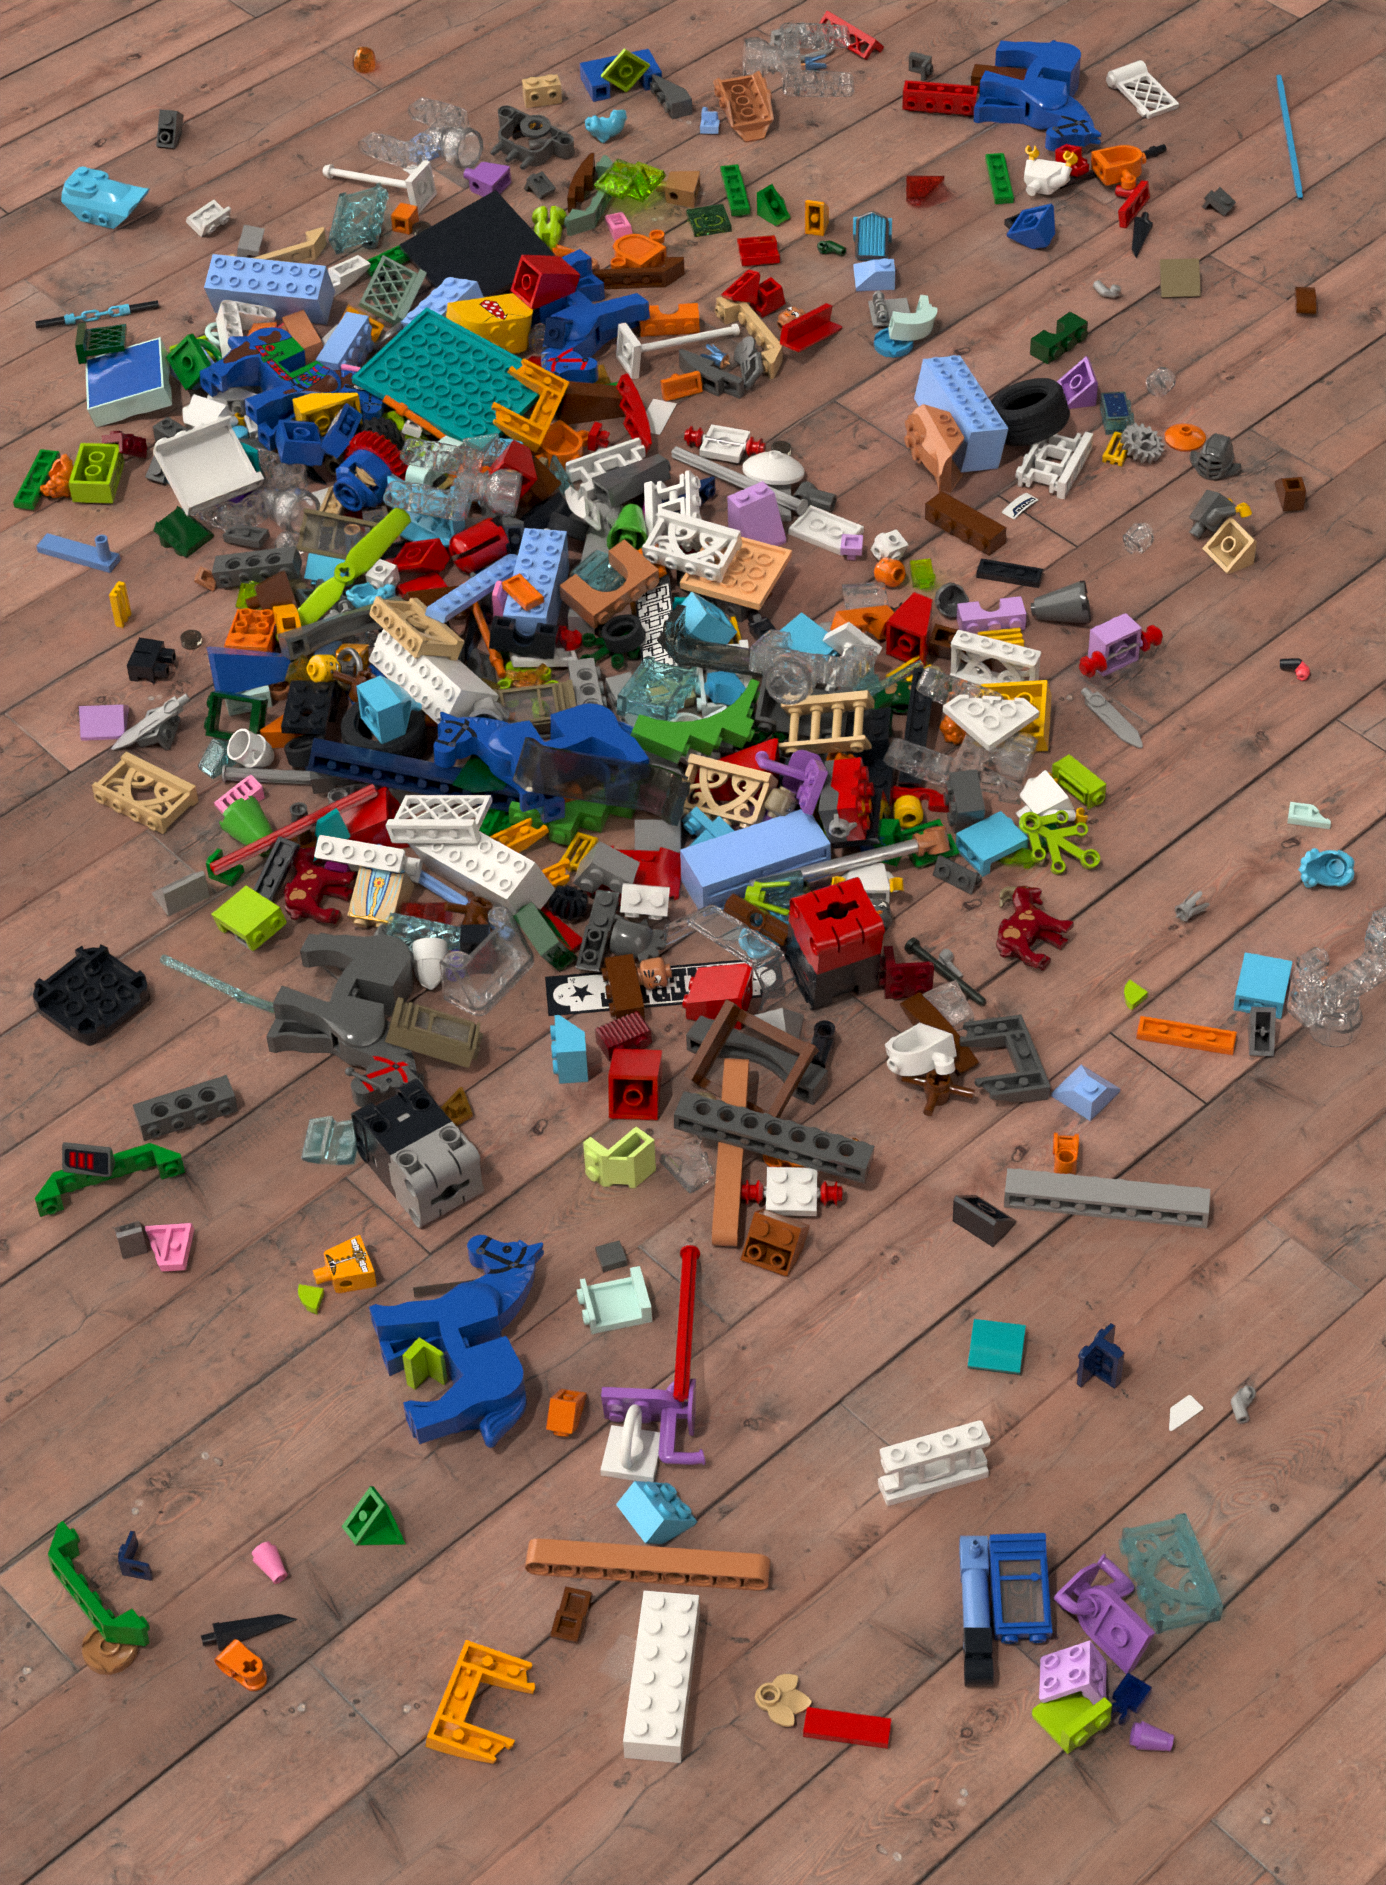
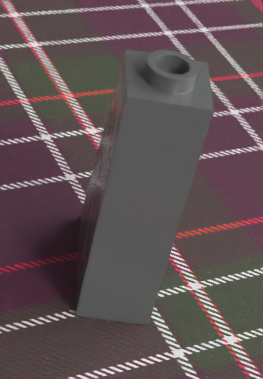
M657 454L592 477L595 496L609 507L614 508L643 493L644 483L652 481L657 485L658 481L665 482L671 479L669 472L671 471V465L668 459Z

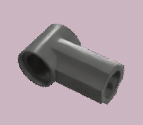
M807 481L802 482L793 495L801 500L806 499L808 507L812 505L830 512L834 510L837 501V495L818 490L814 484Z

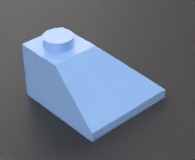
M884 258L853 264L856 291L895 290L894 259Z
M1081 1064L1051 1093V1096L1091 1121L1120 1092V1088Z

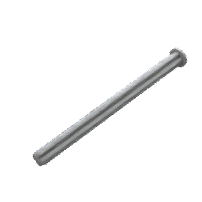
M678 446L671 451L672 458L743 489L760 483ZM768 486L775 493L778 504L796 511L798 515H803L808 508V501L806 499H798Z
M223 765L222 768L223 782H227V780L242 781L252 775L258 782L311 784L309 771L227 767V765ZM347 780L337 783L336 786H349L357 783Z

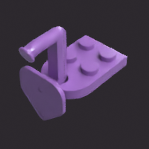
M798 750L792 754L789 764L785 765L770 760L765 751H759L755 756L758 766L783 775V787L797 795L796 799L803 813L812 815L828 774L820 756L806 750Z
M690 1379L689 1401H684V1404L673 1397L674 1381L666 1390L602 1387L601 1399L605 1419L613 1422H623L630 1406L636 1404L642 1411V1423L661 1421L658 1454L659 1459L663 1463L684 1465L706 1464L702 1449L699 1452L691 1453L675 1452L677 1418L688 1419L689 1435L694 1436L696 1379Z
M1103 1554L1097 1564L1093 1563L1081 1569L1057 1592L1054 1599L1062 1610L1065 1609L1077 1615L1085 1633L1125 1674H1128L1135 1669L1155 1632L1122 1600V1598L1134 1591V1584L1106 1557V1554ZM1100 1568L1115 1581L1107 1586L1096 1585L1091 1587Z

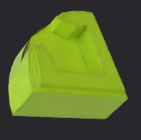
M1129 980L1124 988V998L1127 1007L1133 1010L1148 998V992L1132 980Z
M299 1284V1299L309 1312L318 1313L324 1296V1288Z

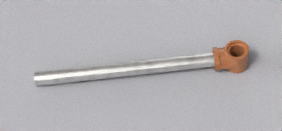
M945 826L931 827L925 829L922 835L919 833L913 834L911 840L749 880V886H754L755 881L761 883L789 881L793 884L916 853L917 856H923L925 852L928 854L944 853L950 850L947 830ZM777 887L762 888V891L769 890V889H773V888H777Z

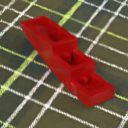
M626 373L621 375L616 385L617 390L622 396L619 406L626 415L623 425L632 439L640 438L641 445L645 447L646 455L652 444L650 425L638 390L629 374Z

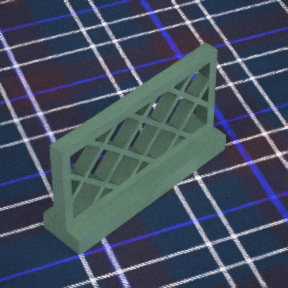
M383 255L358 306L393 324V327L407 316L427 272L420 269L416 273ZM383 263L390 266L392 270H386ZM401 274H405L411 279L404 280ZM389 275H395L398 280L392 281ZM384 276L386 282H380L378 277ZM401 285L404 291H398L395 286ZM384 287H390L392 292L386 293ZM372 288H378L380 293L375 294ZM395 297L398 303H392L390 298ZM384 298L386 304H380L378 299ZM365 300H372L375 305H370ZM384 309H390L393 316L385 313Z

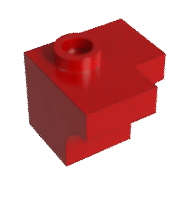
M1065 144L1055 150V162L1066 163L1067 161L1063 158L1066 151H1069L1071 154L1074 152L1077 155L1078 161L1071 165L1070 176L1079 177L1089 171V164L1087 159L1082 157L1081 147Z
M772 277L759 284L757 302H750L752 310L761 318L786 304L782 286Z

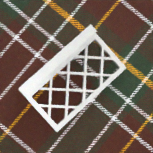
M406 795L395 818L388 819L386 828L392 843L478 844L481 838L479 829L492 803L491 795ZM410 804H418L411 809L408 808ZM434 804H440L432 809L429 808ZM455 804H461V805L455 807L454 809H451V808H450L451 806H453V805H455ZM476 804H482L481 806L475 809L472 808V806ZM424 809L426 810V812H424L423 814L417 817L415 816L416 813ZM445 809L448 811L438 817L436 815L437 812L440 813ZM465 810L469 811L460 817L457 815Z

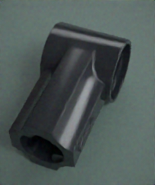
M822 1020L815 1024L814 1035L811 1044L819 1050L811 1063L820 1065L824 1069L831 1050L835 1047L836 1028L828 1020Z

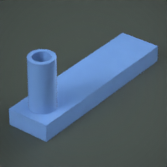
M47 533L36 546L38 553L111 573L121 560L120 554L110 551L106 535L96 536V547Z

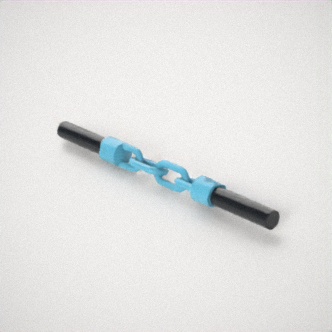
M156 300L132 305L112 306L105 312L89 310L82 312L81 316H75L74 313L62 317L35 321L36 329L63 324H76V320L79 319L85 322L95 321L102 315L109 314L111 317L130 315L133 312L159 308V303ZM119 308V313L113 314L114 311H112V309ZM95 313L94 315L97 317L85 319L87 317L85 314Z

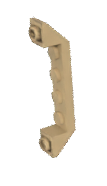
M321 227L305 232L307 242L254 258L303 264L315 261L327 245L325 229Z
M722 297L716 298V316L725 325L739 320L740 324L746 327L748 333L756 339L757 344L765 350L761 353L764 367L763 373H766L770 379H774L783 361V347L779 344L778 339L747 302L733 301Z

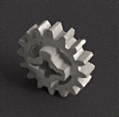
M1136 423L1132 426L1128 425L1121 434L1122 439L1120 440V443L1124 444L1122 449L1128 450V456L1132 455L1135 461L1139 458L1141 463L1147 460L1149 464L1152 461L1156 462L1164 452L1163 447L1165 444L1161 442L1162 437H1157V431H1152L1150 426L1145 428L1143 423L1140 426Z

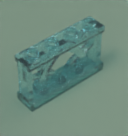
M377 183L376 187L349 195L346 192L339 194L328 239L336 254L344 253V249L370 241L378 242L387 200L389 199L388 192L382 187L381 183ZM361 211L367 212L368 215L355 225L351 221Z
M646 656L618 694L617 715L625 717L628 713L637 716L641 714L664 721L675 719L678 710L683 708L685 700L690 698L692 690L698 686L699 676L696 675L697 667L692 666L691 669L656 662L655 657ZM663 685L669 692L652 696L651 692L646 688H656Z
M1186 1513L1175 1515L1173 1519L1133 1528H1123L1122 1538L1118 1541L1122 1555H1126L1128 1558L1127 1567L1129 1575L1132 1579H1136L1138 1598L1140 1602L1145 1603L1147 1622L1149 1626H1154L1156 1634L1200 1622L1209 1621L1212 1623L1221 1620L1223 1605ZM1175 1533L1163 1542L1158 1537L1162 1535ZM1148 1539L1154 1542L1157 1548L1154 1549L1152 1545L1143 1543L1147 1552L1141 1553L1137 1550L1135 1544L1137 1541ZM1178 1551L1183 1554V1557L1180 1559L1174 1557ZM1163 1557L1177 1567L1189 1569V1572L1181 1578L1178 1590L1163 1584L1153 1576ZM1142 1562H1147L1145 1568H1144ZM1191 1582L1195 1584V1589L1188 1587V1592H1184L1186 1583ZM1174 1602L1180 1603L1178 1613L1172 1615L1162 1613L1159 1607L1161 1603H1166L1169 1605L1168 1611H1170L1174 1607ZM1186 1605L1203 1606L1201 1608L1185 1611Z

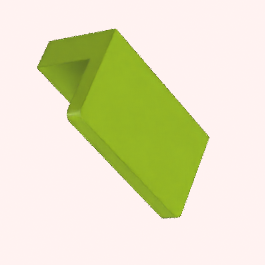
M419 1337L402 1355L407 1385L416 1390L428 1376L445 1385L448 1379L444 1353Z

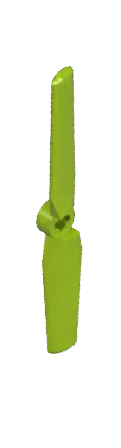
M395 507L349 551L345 562L335 567L334 576L319 585L297 611L301 627L318 621L340 599L345 586L351 585L355 578L373 567L411 523V518L404 509ZM341 572H348V577H341ZM276 634L275 639L279 642L278 636Z

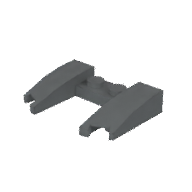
M1022 1014L964 1022L963 1029L967 1031L966 1037H960V1046L981 1048L1007 1047L1016 1073L975 1078L974 1083L978 1088L983 1087L990 1094L989 1098L992 1100L1011 1102L1048 1100L1051 1086Z

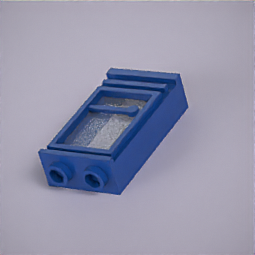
M1046 1533L990 1534L988 1543L994 1640H1001L1002 1644H1016L1020 1639H1029L1030 1643L1046 1642V1639H1050L1053 1633Z

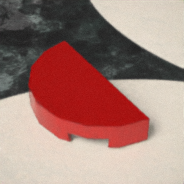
M557 625L559 626L558 638L565 651L578 649L582 645V634L577 629L571 631L567 630V626Z

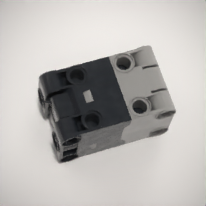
M417 1078L397 1088L396 1095L375 1106L371 1102L351 1113L356 1148L360 1157L370 1166L410 1215L418 1228L484 1192L480 1168L481 1159L477 1149L456 1127Z

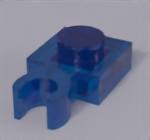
M1129 1673L1123 1678L1112 1696V1699L1117 1702L1112 1703L1111 1715L1113 1712H1120L1122 1714L1118 1722L1120 1725L1125 1722L1129 1709L1137 1714L1152 1691L1151 1686Z

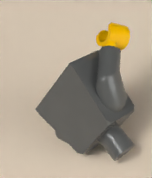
M1206 490L1189 517L1195 522L1189 533L1200 539L1206 530L1215 532L1227 517L1235 516L1239 512L1241 518L1250 516L1252 511L1250 506L1244 502L1235 507L1236 505L1232 499H1227L1218 492Z

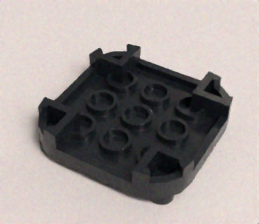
M101 944L99 948L84 949L81 946L75 949L76 957L45 981L38 978L34 983L33 1000L39 1014L73 1039L84 1042L88 1046L96 1044L98 1040L109 1035L150 1000L145 974L141 970L138 972L132 970L109 954L108 947Z

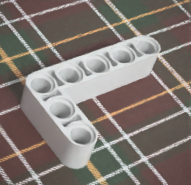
M223 300L216 317L222 359L231 350L228 345V338L230 336H243L242 329H251L253 323L274 322L276 312L265 306Z

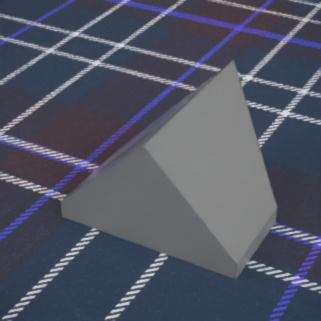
M780 1008L754 1015L799 1039L804 1018L803 1014Z

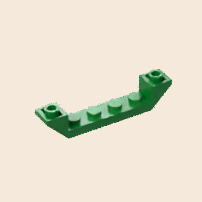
M148 1143L113 1154L115 1166L110 1177L63 1172V1169L53 1172L35 1197L39 1215L42 1217L64 1210L61 1194L96 1185L100 1182L122 1177L139 1170H145L152 1166H157L161 1180L185 1173L181 1154Z
M63 1521L58 1523L48 1551L52 1573L106 1642L140 1646L148 1645L150 1643L148 1637L150 1626L145 1617H139L133 1609H130L115 1618L110 1609L105 1610L103 1608L101 1598L97 1592H91L88 1589L89 1586L85 1577L81 1573L77 1574L74 1571L75 1567L71 1560L80 1555L78 1548L80 1538L74 1528L69 1529Z

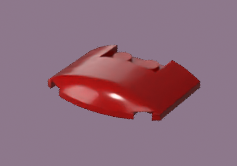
M660 847L659 851L615 849L640 862L633 884L670 887L669 897L674 896V901L679 899L681 884L680 853ZM602 884V885L597 889V890L615 892V891L611 890L610 887H608V886H606V885H604V884ZM587 891V896L591 897L592 893ZM620 893V901H619V905H618V906H621V898H622V894H621V893Z

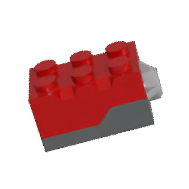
M861 757L825 761V768L828 774L821 790L819 814L829 842L866 840V831L870 829L868 814L872 813L870 798L874 796L873 783L868 780V767L864 766Z

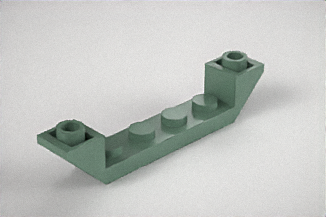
M603 155L600 162L596 164L595 171L598 173V181L603 182V184L598 187L595 197L593 196L591 205L586 208V211L572 209L569 216L565 217L564 227L567 228V236H573L594 229L619 186V169L607 155Z

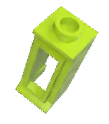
M1070 754L1052 764L1053 779L1058 778V784L1084 805L1086 804L1087 810L1100 805L1105 800L1106 783Z

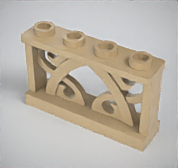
M379 596L375 597L369 615L414 658L428 655L446 656L449 660H458L465 641L445 623L443 624L426 616L427 606L418 598H410L409 601L384 600Z
M128 752L121 756V761L101 780L92 784L94 798L98 803L104 804L114 809L117 813H122L133 821L140 822L151 830H156L162 834L167 831V828L190 806H195L199 802L195 785ZM154 787L155 799L141 801L133 799L132 788ZM163 806H165L168 809L163 815H160L155 812L159 811L162 814Z
M690 753L687 761L689 764L673 804L679 809L678 813L686 816L697 806L711 821L720 816L730 827L733 824L739 826V829L762 822L766 812L764 803L772 789L776 788L778 780L771 773ZM698 770H700V783L693 784ZM714 775H719L717 782L713 780ZM728 778H732L733 789L740 796L725 805L718 806L710 789L719 788L726 783ZM743 781L746 782V786L742 787L746 790L745 792L739 789V784ZM761 786H763L759 799L757 801L753 797L761 788ZM701 789L702 792H697L692 797H698L699 802L697 804H690L688 802L690 793L693 790ZM750 801L754 804V813L751 817L744 818L741 816L743 810H748L750 813V808L746 804Z

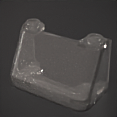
M499 903L488 913L490 924L496 928L470 955L462 951H452L439 962L444 1000L475 1016H483L489 1013L534 965V954L514 916L507 907Z

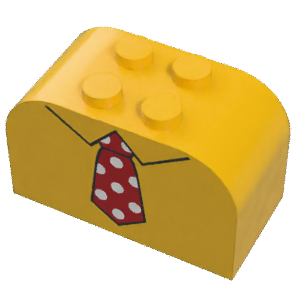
M514 293L449 302L447 304L446 318L504 350L515 354L521 353L528 348L533 309H530Z

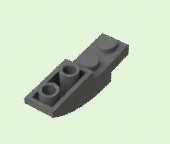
M684 349L679 350V367L684 374L699 371L702 389L718 397L722 393H726L738 399L742 398L744 395L743 378L715 368L714 361Z
M596 890L589 923L585 927L576 969L600 972L610 947L611 935L616 923L614 915L617 913L620 893Z

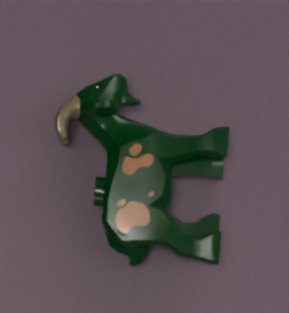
M928 666L925 668L936 669L932 703L936 695L942 697V700L956 695V688L950 677L940 667ZM905 679L881 682L870 693L875 701L873 709L891 707L892 712L908 713L912 682Z

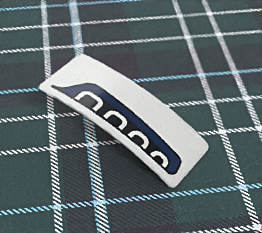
M1025 493L1011 502L1002 513L1015 519L1027 507L1038 501V499Z

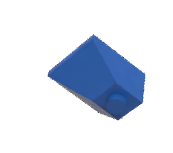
M1053 204L1022 210L1006 234L1007 237L1031 249L1047 247L1055 235Z

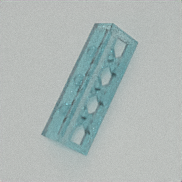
M390 913L388 916L387 935L411 942L422 938H439L447 942L449 950H460L461 927L397 913Z

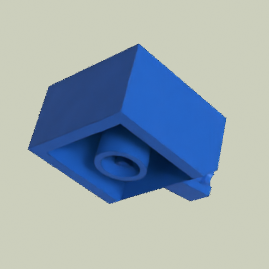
M279 420L275 443L281 463L322 466L323 456L328 454L320 447L324 437H321L319 427L314 422Z

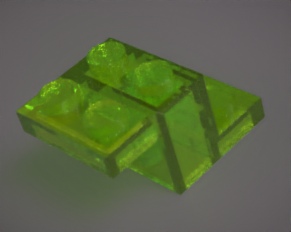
M617 158L594 186L596 190L621 200L627 196L644 202L663 181L666 174L663 170L639 161L634 165Z

